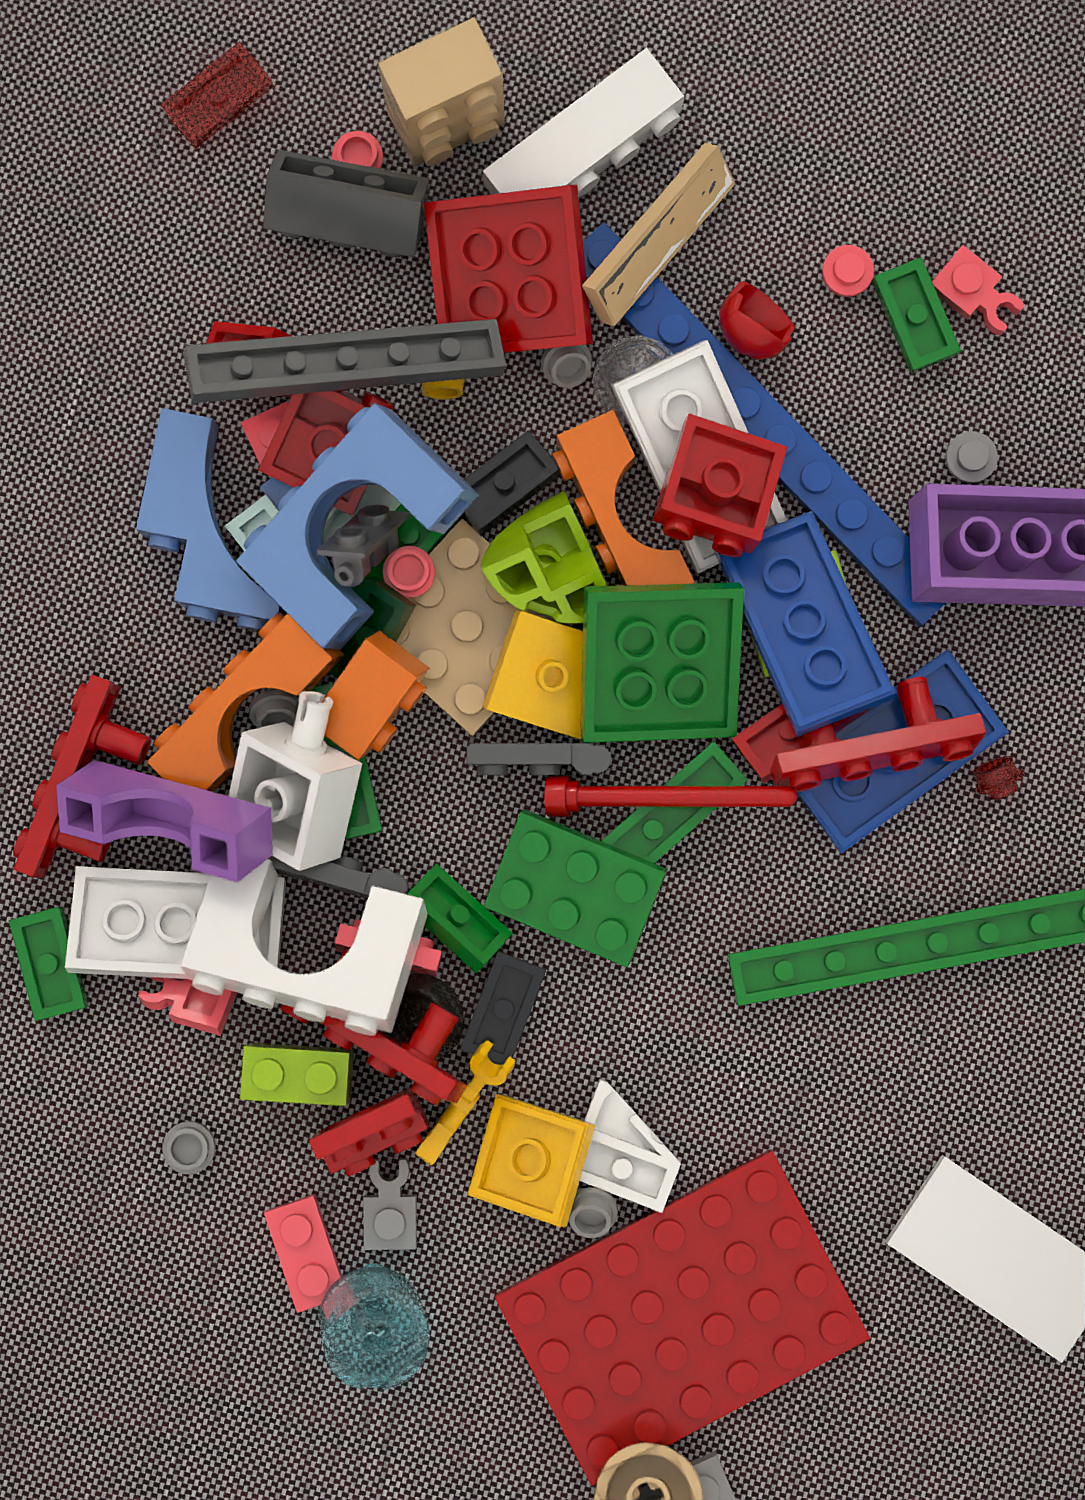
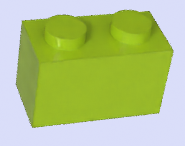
M249 1043L243 1048L240 1100L347 1106L351 1101L354 1049L348 1051L344 1048Z

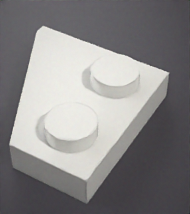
M599 1079L584 1121L596 1126L580 1181L662 1213L681 1163L607 1081Z

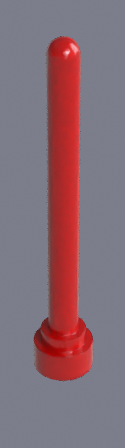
M569 775L547 776L544 791L545 810L548 817H570L572 812H580L581 807H790L797 800V793L790 786H581L580 781H572Z

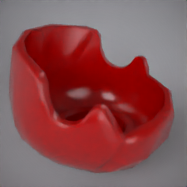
M739 282L720 306V328L726 341L739 354L755 360L775 358L792 339L790 335L793 333L795 326L790 318L769 296L747 282Z

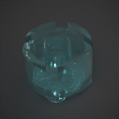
M373 1263L343 1275L329 1288L320 1304L318 1314L325 1358L334 1374L351 1387L363 1389V1387H380L381 1390L395 1388L414 1376L424 1363L428 1351L429 1325L421 1298L413 1284L398 1272L387 1269L381 1264ZM374 1325V1326L378 1327V1326L382 1325L383 1327H382L381 1329H379L378 1331H376V1330H375L373 1327H371V1326Z

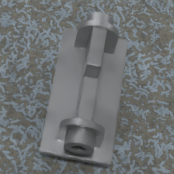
M385 505L363 507L317 549V555L332 556L336 581L342 586L355 587L371 571V566L376 567L388 554L396 550L399 544L397 529L410 517V512L389 511V507Z

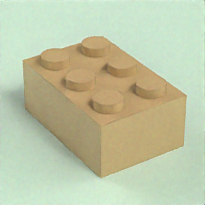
M475 17L378 62L387 114L413 167L424 162L427 166L438 164L453 154V148L470 140L472 144L485 142L494 137L500 131L499 127L505 124L503 74Z

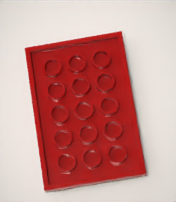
M772 1149L665 1204L662 1213L653 1210L495 1293L494 1296L591 1486L597 1484L599 1475L608 1460L620 1450L639 1443H655L669 1446L871 1339Z

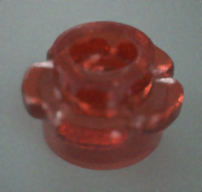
M1011 756L989 760L979 765L973 771L977 781L975 791L978 794H988L990 800L1001 799L1015 793L1019 789L1016 781L1024 776L1023 769L1016 768Z

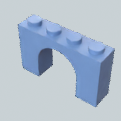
M376 403L370 408L365 407L354 415L347 425L348 434L336 447H330L318 456L312 466L314 471L302 486L292 488L283 496L278 504L280 511L268 525L258 527L248 536L244 543L246 550L236 560L322 648L341 650L375 612L349 586H342L336 581L334 570L327 556L317 555V549L324 544L323 537L327 517L333 506L342 496L361 486L380 485L388 490L428 530L442 534L453 525L479 496L391 409Z

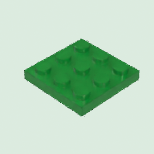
M739 582L584 587L580 736L583 742L728 738L737 736L744 600L743 586Z

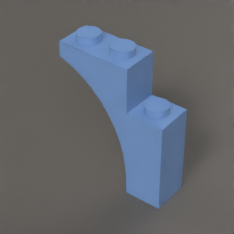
M161 408L136 530L143 537L149 538L148 546L179 552L180 544L186 545L174 601L181 607L187 608V617L208 622H217L218 614L238 618V627L259 632L276 614L281 612L284 615L285 610L243 572L227 547L218 525L212 493V464L219 427L213 418Z

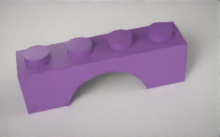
M93 760L56 785L59 828L62 833L101 844L132 836H160L174 839L191 849L192 870L237 883L273 855L270 807Z

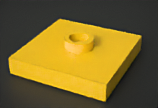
M515 609L482 707L486 710L581 740L583 631Z
M496 1094L467 1195L558 1227H567L596 1125L506 1095Z

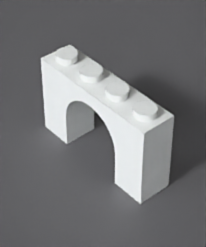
M267 859L238 883L210 876L180 965L188 978L193 980L192 986L194 988L214 995H222L224 989L242 993L244 1001L262 1008L272 1009L275 1002L295 1007L294 1014L315 1022H324L326 1016L346 1021L344 1026L347 1029L364 1035L375 1036L377 1029L392 1033L428 915L423 899L372 886L355 941L347 954L335 965L324 971L313 974H293L276 968L263 957L260 947L262 923L278 877L272 861Z

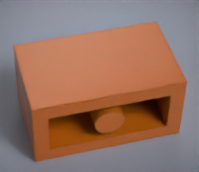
M381 631L368 637L326 695V697L332 698L333 705L330 709L325 736L358 761L373 749L381 753L398 730L392 722L400 710L404 709L406 712H410L425 693L427 687L421 681L430 668L395 641L389 639Z

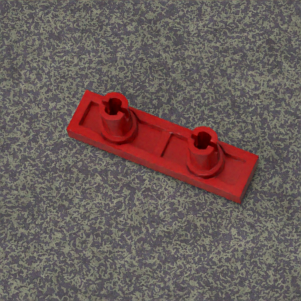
M91 674L88 684L82 683L77 689L71 706V711L76 713L69 732L63 731L55 743L52 760L57 762L49 781L44 779L37 788L32 807L37 811L30 829L24 828L16 840L13 857L18 859L13 870L31 877L45 878L54 854L59 847L99 862L105 859L112 841L101 844L60 832L56 785L92 762L94 754L98 750L137 765H141L145 760L151 745V737L110 721V714L121 686Z
M914 677L904 680L897 685L896 690L907 728L847 740L837 739L833 723L804 734L806 748L776 754L770 768L774 786H790L796 792H801L818 787L824 779L841 776L842 781L850 782L870 776L874 769L892 766L893 771L900 772L923 764L924 759L942 756L943 761H956L966 758L974 753V749H976L986 734L981 713L947 720L938 719L927 678Z
M344 949L337 962L347 954L348 950ZM433 1002L408 1043L405 1041L399 1043L378 1029L375 1036L351 1031L344 1026L346 1021L329 1016L325 1017L324 1022H320L327 1026L323 1034L324 1037L348 1051L352 1049L354 1044L371 1054L366 1061L369 1065L391 1078H394L398 1071L415 1081L410 1090L438 1106L441 1099L458 1103L468 1086L437 1066L439 1062L435 1058L459 1018ZM281 1005L280 1009L305 1024L309 1022V1020L293 1013L295 1007Z

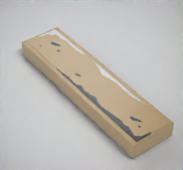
M709 143L703 144L582 285L601 323L615 326L735 185L719 146Z

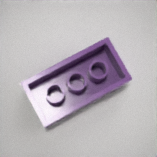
M927 483L908 501L912 602L1085 606V489Z

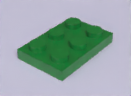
M524 809L520 812L484 907L627 968L635 953L668 869Z

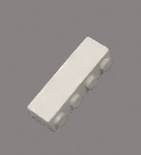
M645 48L483 170L484 186L490 194L577 185L578 198H580L597 185L600 181L597 175L614 164L616 168H619L634 158L640 151L638 144L654 133L658 138L675 127L681 119L679 114L682 111L684 95L650 51Z

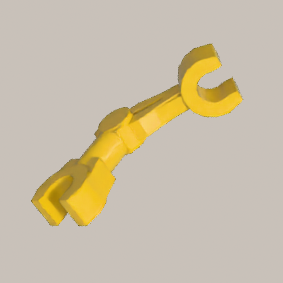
M488 1040L480 1044L471 1057L470 1069L474 1077L466 1087L458 1103L451 1102L414 1153L431 1166L480 1098L478 1093L484 1085H501L514 1069L516 1060L511 1056L508 1057L503 1065L494 1064L489 1060L487 1053L493 1044Z

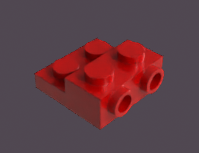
M343 390L293 394L258 470L291 487L302 486L314 472L312 466L318 456L326 449L336 447L348 434L347 425L356 413L365 407L370 408L374 403L391 410L394 405L370 392H366L363 399ZM368 485L358 487L346 493L333 507L353 516Z
M689 413L684 420L672 464L666 473L652 521L663 524V533L677 540L689 541L693 539V535L713 541L712 549L721 555L740 557L743 552L751 554L761 542L787 446Z
M410 1087L318 1130L308 1140L317 1160L324 1158L331 1174L344 1169L347 1177L376 1164L373 1158L375 1153L391 1146L394 1153L398 1154L423 1142L424 1140L420 1132L428 1129L430 1123L417 1095L410 1090Z

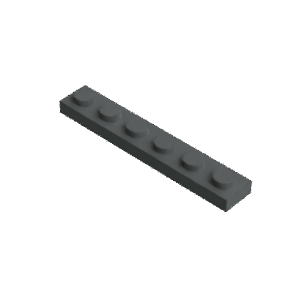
M497 319L185 345L183 354L192 404L501 376L506 368Z

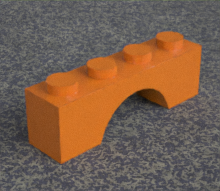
M614 410L558 434L556 445L559 450L552 453L553 460L560 469L563 481L565 482L572 478L580 494V497L573 500L584 526L587 528L594 525L602 543L595 546V549L606 573L610 574L616 571L622 586L695 584L680 550H659L641 544L625 530L618 518L615 508V492L622 477L633 466L635 454Z
M279 612L259 631L258 635L263 640L253 651L249 653L244 649L226 665L223 672L228 677L215 690L211 686L207 687L190 703L188 708L193 714L181 726L177 723L169 726L155 740L154 746L158 750L147 763L163 779L214 792L234 772L237 755L233 746L232 728L235 716L242 703L252 693L261 688L280 689L295 696L300 695L302 692L311 691L345 655L341 650L322 648L289 614L284 616Z

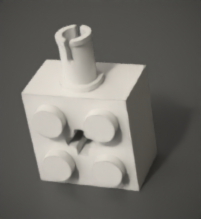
M312 691L300 693L294 727L281 722L242 732L229 791V797L271 808L272 856L299 871L341 857L362 767L361 762L332 748L323 741L333 700L330 697L325 698V695Z

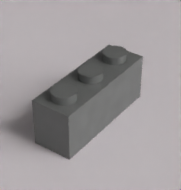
M278 149L267 172L263 228L278 231L283 236L290 238L305 236L326 240L337 247L348 248L357 246L378 250L381 254L389 257H415L423 235L425 221L424 202H427L430 178Z

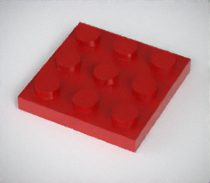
M577 185L424 202L437 324L497 319L504 353L593 344L589 298L582 287L587 278Z

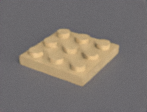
M461 519L429 554L435 566L434 582L425 594L409 599L416 604V607L396 643L430 668L421 681L427 687L425 694L466 732L474 737L495 714V712L483 708L482 705L515 609L518 608L505 600L495 590L482 571V558L490 543L482 536L480 537L466 521ZM526 609L525 611L557 622L552 616L541 614L530 609ZM561 623L570 627L576 625V623Z

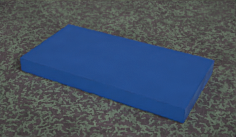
M812 511L764 529L761 542L751 554L743 552L740 557H728L716 552V557L728 583L739 582L744 588L743 617L797 737L895 699L896 692Z
M949 649L905 680L914 677L927 678L938 719L947 720L981 713L986 734L976 749H974V753L960 760L943 761L942 756L924 759L923 764L910 770L896 772L893 771L892 766L874 769L870 776L860 780L845 782L839 776L824 779L821 785L813 789L796 792L839 853L845 852L1009 733ZM898 686L894 687L896 692L895 699L877 705L837 732V739L847 740L907 728L896 690Z

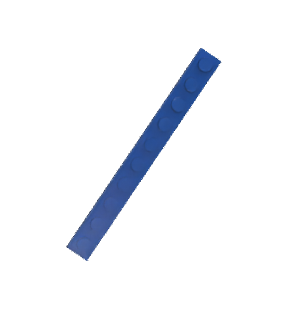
M605 222L583 241L587 279L621 241ZM656 277L621 319L661 360L703 340H708L748 433L787 446L778 482L807 512H813L816 521L920 628L945 603L912 602L910 538L666 285Z

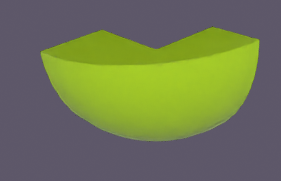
M565 490L531 508L509 524L489 545L481 562V568L486 578L505 600L524 612L526 609L552 616L560 623H583L584 587L608 586Z

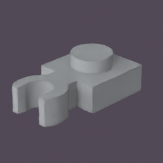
M374 1158L376 1164L369 1168V1175L372 1183L378 1188V1195H364L363 1197L364 1250L417 1249V1194H401V1187L407 1181L410 1173L408 1159L400 1158L399 1175L393 1179H387L380 1172V1158Z

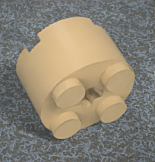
M639 1443L620 1450L608 1460L597 1480L594 1500H636L642 1496L640 1486L644 1483H648L652 1490L661 1488L664 1494V1498L661 1500H704V1491L696 1469L681 1453L661 1444Z

